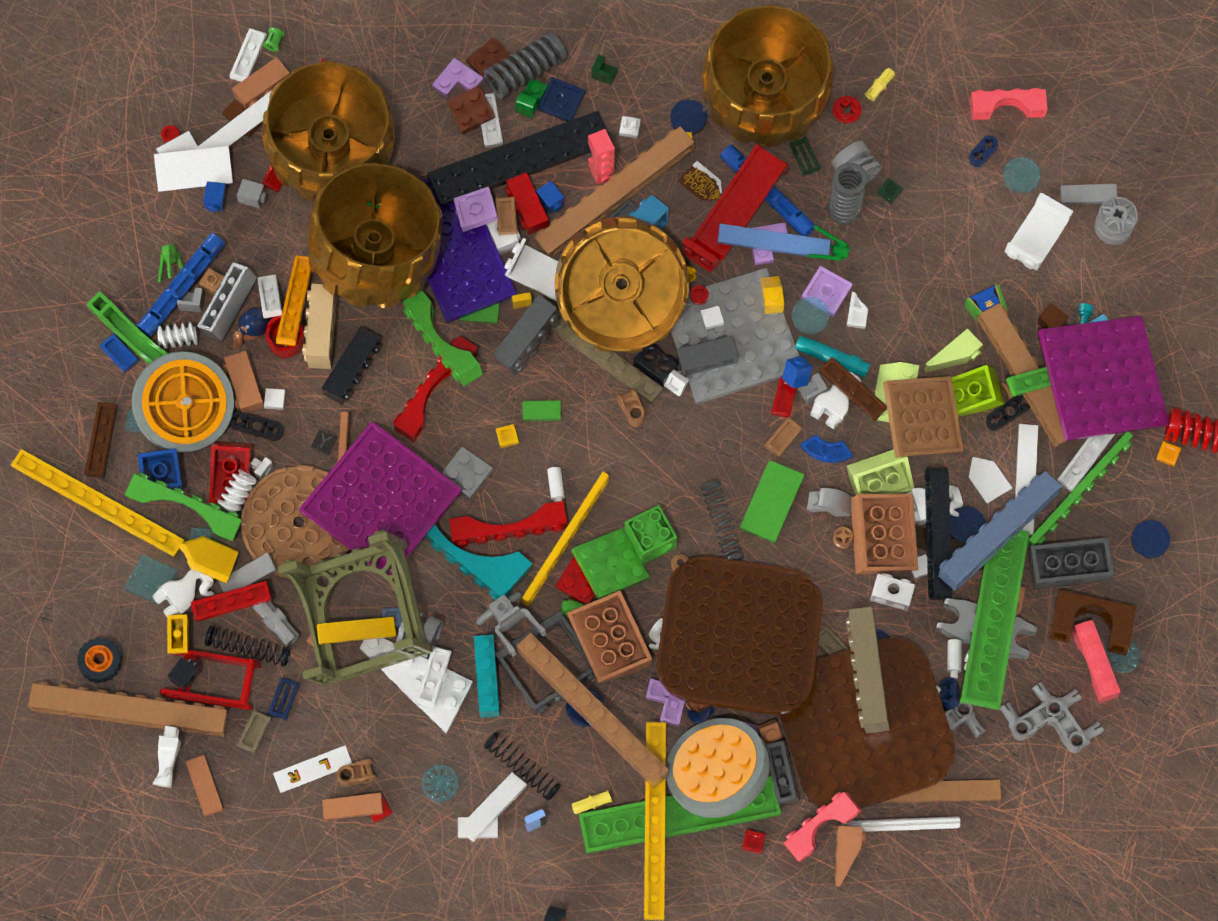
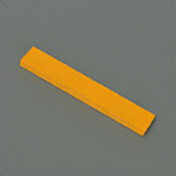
M295 255L276 344L296 345L312 274L309 266V257Z

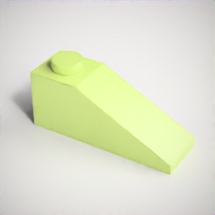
M966 329L925 364L924 371L927 373L968 363L971 359L976 360L982 354L983 344L969 329Z

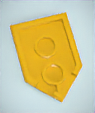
M205 536L179 544L191 569L227 583L239 553L238 550Z

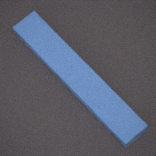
M726 224L719 225L718 244L808 257V254L829 255L830 240Z

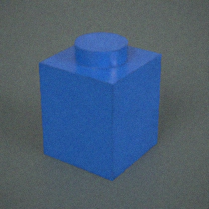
M207 181L203 200L205 209L211 212L224 211L227 195L225 183Z
M552 181L536 190L541 205L549 215L563 208L564 196Z
M802 356L787 359L782 379L792 388L808 386L813 366Z

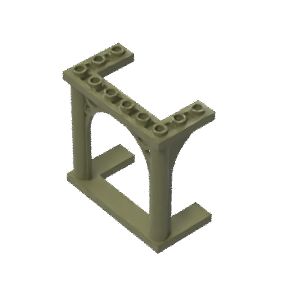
M385 530L374 532L373 536L368 537L369 548H357L352 550L351 554H339L329 561L320 560L316 562V565L310 567L294 559L283 562L284 565L278 566L279 574L290 578L300 595L307 615L319 666L303 671L304 680L328 686L433 653L432 646L426 643L405 558L404 549L408 548L405 540ZM385 556L387 563L384 568L379 570L377 562L381 557ZM372 561L371 566H366V562ZM389 569L392 572V575H387V571ZM337 571V576L332 578L329 573L335 574ZM358 571L375 572L383 576L396 593L407 639L393 643L396 652L338 670L332 643L319 644L317 624L327 623L325 614L327 599L333 587L342 578ZM325 576L328 578L329 585L321 587L318 583L319 577ZM317 590L324 592V595L321 598L320 593L317 592Z

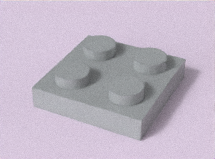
M461 447L441 474L462 489L461 494L471 500L491 474L493 468Z

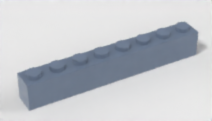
M1046 471L1041 475L1037 474L1028 487L1024 486L1019 491L1018 497L1010 499L1006 503L1004 510L997 511L990 523H984L980 527L979 533L976 536L971 535L963 548H957L949 561L946 559L941 563L938 577L956 592L1060 494L1062 485Z

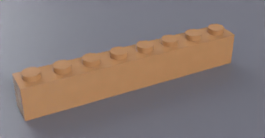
M1000 303L979 314L977 317L978 322L1011 376L1039 369L1037 359L1033 355L1031 356L1027 350L1028 345L1024 339L1021 340L1018 335L1017 326L1010 322L1007 310L1001 307ZM1047 387L1023 394L1053 446L1056 448L1067 442L1064 439L1052 388Z

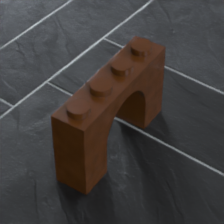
M1059 589L1049 639L1068 643L1072 634L1074 619L1081 614L1091 613L1103 618L1109 626L1110 635L1107 652L1126 656L1130 647L1136 606Z

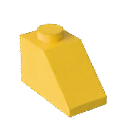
M779 276L760 278L764 314L783 313L784 297Z
M187 614L167 615V653H188L189 621Z

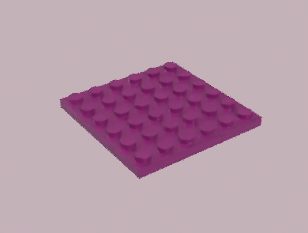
M1142 316L1047 328L1038 331L1065 441L1166 427L1169 425Z
M371 421L298 510L350 551L357 548H369L368 537L373 536L376 531L385 530L406 541L408 548L404 549V553L407 559L459 496L462 489ZM385 556L381 557L377 562L379 570L384 568L387 563ZM372 561L366 562L368 565H372ZM390 569L387 571V575H392Z

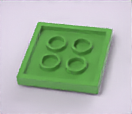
M623 528L572 549V553L597 599H601L619 590H625L649 579L645 567Z

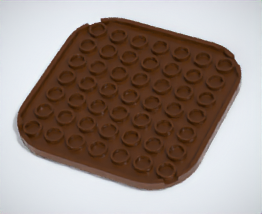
M700 556L687 560V562L674 570L668 582L656 664L658 677L662 685L676 698L690 703L769 715H781L796 710L807 700L814 681L822 616V598L818 588L814 586L810 578L805 574L789 568L710 556Z
M899 638L878 640L890 731L866 734L865 728H861L858 712L862 711V709H858L856 692H859V690H856L853 673H857V671H853L851 654H854V652H851V649L816 659L813 686L807 700L796 710L780 715L802 788L814 805L818 807L828 806L833 802L831 799L837 793L848 792L862 809L934 786L948 774L955 757L953 736L929 663L922 651L914 644Z

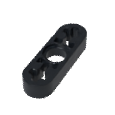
M1023 394L1014 397L991 412L986 419L988 429L997 431L1030 410L1031 406L1026 403L1020 406L1021 411L1019 410L1018 405L1024 398ZM1012 407L1016 413L1013 416H1009L1005 413V409ZM1000 415H1002V418L998 421V425L996 423H991L992 418L997 419L1000 417Z
M239 411L232 414L230 425L236 431L271 441H278L283 437V428L278 422ZM241 417L242 422H245H239L238 425H236L234 420H238V418ZM254 422H260L262 427L260 430L254 431L251 429V425ZM275 428H277L279 433H275L274 435H272L271 431L269 430H274Z

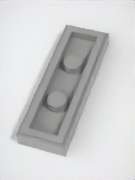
M1116 184L1060 185L1062 205L1102 204L1111 197H1117Z
M266 553L231 573L227 583L218 582L225 593L253 585L278 570L270 553Z

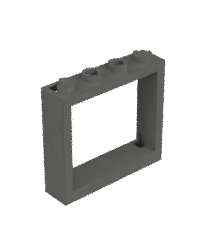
M559 611L540 623L546 633L560 625L590 668L578 676L577 679L581 683L595 679L594 672L577 635L562 613ZM535 627L510 643L516 653H518L516 646L530 633L537 639L542 637ZM504 647L495 653V659L535 715L537 713H544L550 708L549 705L555 701L559 703L564 699L556 691L536 704L507 664L506 660L512 657L507 648Z

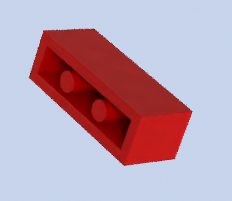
M527 172L506 180V188L504 190L507 197L515 198L516 214H519L521 218L519 223L522 230L526 229L527 234L530 235L541 229L548 228V217Z

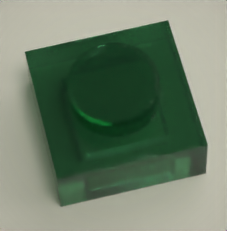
M890 178L877 190V194L890 204L903 192V188Z

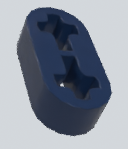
M985 136L971 151L969 163L974 167L984 165L997 150V139L993 136ZM990 142L993 143L992 147L989 146V147L985 150L986 143H987V144H989ZM982 153L981 159L974 160L975 156L977 157Z
M948 677L940 683V700L945 709L951 710L960 704V687L955 678Z

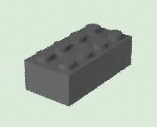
M538 295L492 354L497 363L515 376L517 373H521L526 367V361L529 358H533L537 353V347L540 343H544L548 339L550 330L556 328L561 322V314L557 307Z
M1108 538L1034 545L1028 551L1034 589L1109 582L1114 576Z

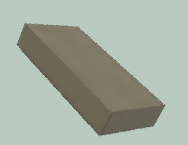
M253 710L237 747L256 754L272 718Z

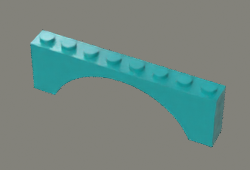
M436 524L423 538V540L427 539L430 542V546L436 552L441 551L445 554L444 557L449 563L457 564L460 567L461 573L465 576L470 575L474 579L473 582L482 589L484 587L488 590V595L494 600L503 595L508 597L533 569V563L518 551L498 557L478 556L466 552L447 540Z

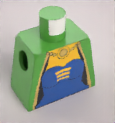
M998 284L966 298L964 304L965 308L977 322L979 314L999 303L1001 307L1007 310Z

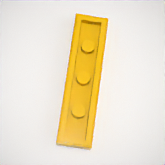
M394 617L317 624L319 644L396 636Z

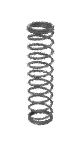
M718 480L707 482L700 489L703 491L702 495L706 497L704 502L709 504L707 509L711 511L709 513V516L713 518L711 523L716 525L714 531L718 532L716 534V538L720 539L718 544L723 546L721 548V552L725 553L723 558L741 561L744 558L742 553L732 554L725 558L728 553L740 551L742 548H734L728 552L722 551L726 546L739 543V540L725 545L720 544L723 539L735 537L737 533L718 537L719 533L734 529V526L722 530L715 529L718 525L732 522V519L713 523L716 518L725 517L730 512L711 516L712 512L725 509L728 505L709 509L711 504L723 502L726 498L707 502L706 500L709 497L718 496L723 493V491H717L710 495H704V492L721 486Z

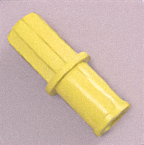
M887 68L878 79L874 80V84L865 93V96L869 100L875 101L878 95L886 89V85L894 77L895 72Z
M607 790L594 796L588 795V798L572 803V809L575 814H579L590 809L596 810V807L611 803L612 800Z

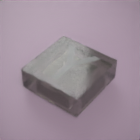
M319 429L311 447L329 455L337 437Z

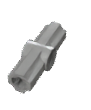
M271 601L252 606L260 615L266 627L272 633L274 632L286 647L293 645L300 637L288 623L282 611L278 607L275 608Z

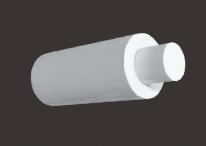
M549 468L547 472L551 500H554V502L562 501L565 495L561 468Z
M950 639L947 645V672L950 673V677L958 679V673L961 672L962 641Z

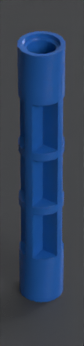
M733 144L729 145L720 155V158L735 173L738 172L747 159ZM774 186L765 201L800 236L810 235L814 230L813 226L816 224Z
M214 233L209 234L136 325L140 331L148 337L153 336L158 326H161L176 307L178 300L184 297L225 246V242Z

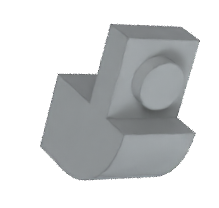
M821 488V491L809 493L807 510L809 512L827 511L835 517L851 516L850 498L852 496L837 489Z

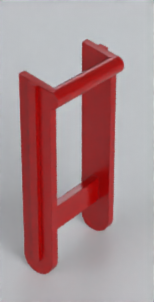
M189 649L188 653L172 654L182 656L185 660L189 658L195 663L196 659L247 667L241 698L238 701L189 693L191 685L186 691L179 687L177 691L160 689V695L168 698L253 710V706L248 703L254 669H261L260 661Z

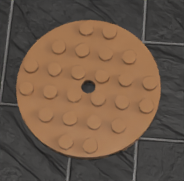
M304 465L284 467L268 474L255 485L247 497L248 499L241 515L243 540L254 560L266 553H270L278 570V566L284 565L283 562L291 559L310 567L316 565L317 561H329L334 559L333 557L336 555L348 554L350 551L348 548L298 510L327 476L328 472ZM297 518H303L305 523L303 527L294 526V521ZM279 571L273 573L278 577L290 579L286 576L279 574Z

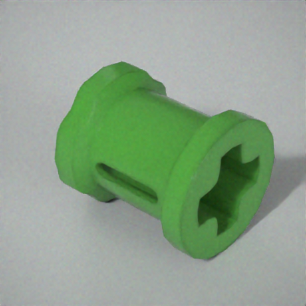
M271 27L268 30L267 41L263 43V46L270 51L277 52L279 51L280 40L285 34L280 29Z

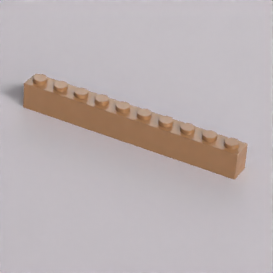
M681 126L676 130L672 129L666 135L667 137L656 141L650 150L643 151L637 160L633 163H627L620 173L613 174L608 182L597 186L591 195L584 196L578 205L567 209L565 215L554 219L548 228L541 229L536 234L535 244L545 255L551 258L555 257L565 249L571 238L596 220L607 217L624 202L632 198L694 150V141Z
M532 633L527 635L516 646L517 652L654 789L669 776V770Z
M47 682L32 683L28 703L30 710L36 712L160 729L170 726L176 727L182 732L225 737L229 715L224 707L217 705L210 708L205 707L202 703L188 705L180 700H174L173 703L166 702L164 698L156 697L154 700H151L143 695L129 697L126 693L116 692L115 695L108 694V691L105 690L89 691L85 687L71 689L63 684H58V687L50 686V683Z

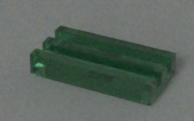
M806 136L802 139H796L795 142H789V147L803 176L821 170L820 164ZM803 143H804V145H805V147H806V149H807V151H808V154H809V156H810V158H811V160H812V162H813V164H814V166H815L814 168L812 167L811 162H810V160H809V158H808V156H807V154H806V152H805V150H804V148H803V145H802ZM795 146L799 147L809 170L806 171Z

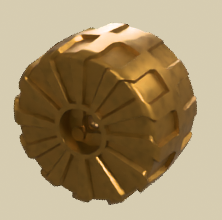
M773 4L742 9L736 12V15L725 24L722 23L713 35L702 69L703 99L708 101L712 111L711 118L718 127L723 126L731 132L732 137L739 142L745 144L749 141L756 142L763 147H776L782 141H794L808 133L811 124L820 119L825 109L833 81V60L830 59L829 42L824 33L819 31L810 21V18L803 13Z
M322 61L321 63L300 66L294 69L290 75L273 88L269 95L267 111L263 113V143L268 161L274 168L277 179L285 187L289 185L305 200L314 202L319 190L325 187L334 174L343 169L362 165L363 163L390 164L394 145V122L387 97L382 88L376 85L366 75V72L355 66L351 67L336 63L335 61ZM327 135L333 136L330 139L325 138Z
M363 163L362 165L343 169L334 174L325 187L319 190L315 198L307 229L309 266L312 273L317 272L323 281V288L331 295L338 294L346 298L349 304L363 308L367 304L377 305L380 308L398 305L401 299L412 298L423 289L427 277L433 272L441 246L442 213L432 195L431 189L423 181L408 173L407 170L397 166ZM371 202V207L368 206L366 203ZM374 204L379 205L380 208H374Z
M636 217L602 218L590 223L571 238L558 261L555 272V296L559 310L570 329L578 337H581L601 351L610 352L612 350L636 353L658 340L662 341L671 333V329L683 315L686 307L689 277L686 263L679 248L659 227ZM618 279H625L627 284L624 287H618L616 285Z

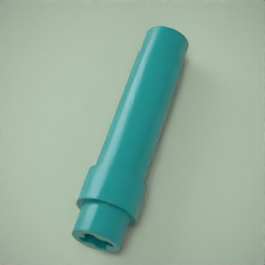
M800 335L795 349L824 362L833 357L846 370L864 378L867 376L871 366L870 363L862 361L863 359L858 356L849 355Z

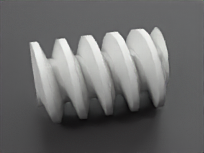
M189 322L188 328L185 327L184 323H181L180 329L174 324L172 330L169 325H166L165 331H163L161 326H158L157 333L160 348L163 345L165 349H168L169 343L172 348H175L177 342L180 347H183L184 341L187 346H191L192 340L195 345H198L196 325L193 327L191 322Z
M238 470L239 474H232L236 479L235 481H228L232 487H225L228 494H221L225 500L217 501L226 510L234 513L241 510L240 504H244V498L249 496L247 491H252V485L256 484V479L242 470Z

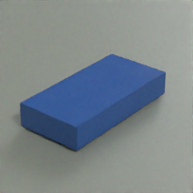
M114 333L99 345L124 373L139 362L138 358Z

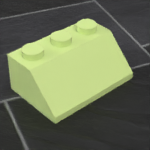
M904 362L880 365L875 396L886 405L883 382L917 379L919 365ZM886 410L877 420L889 422L888 411Z
M894 450L847 465L850 483L855 495L903 494L914 488L908 457L895 458Z

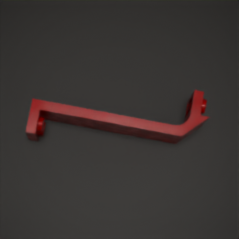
M756 144L691 239L685 237L682 242L684 247L680 251L681 254L711 273L724 260L733 247L717 243L719 225L726 224L746 227L781 175H786L790 170L788 164Z

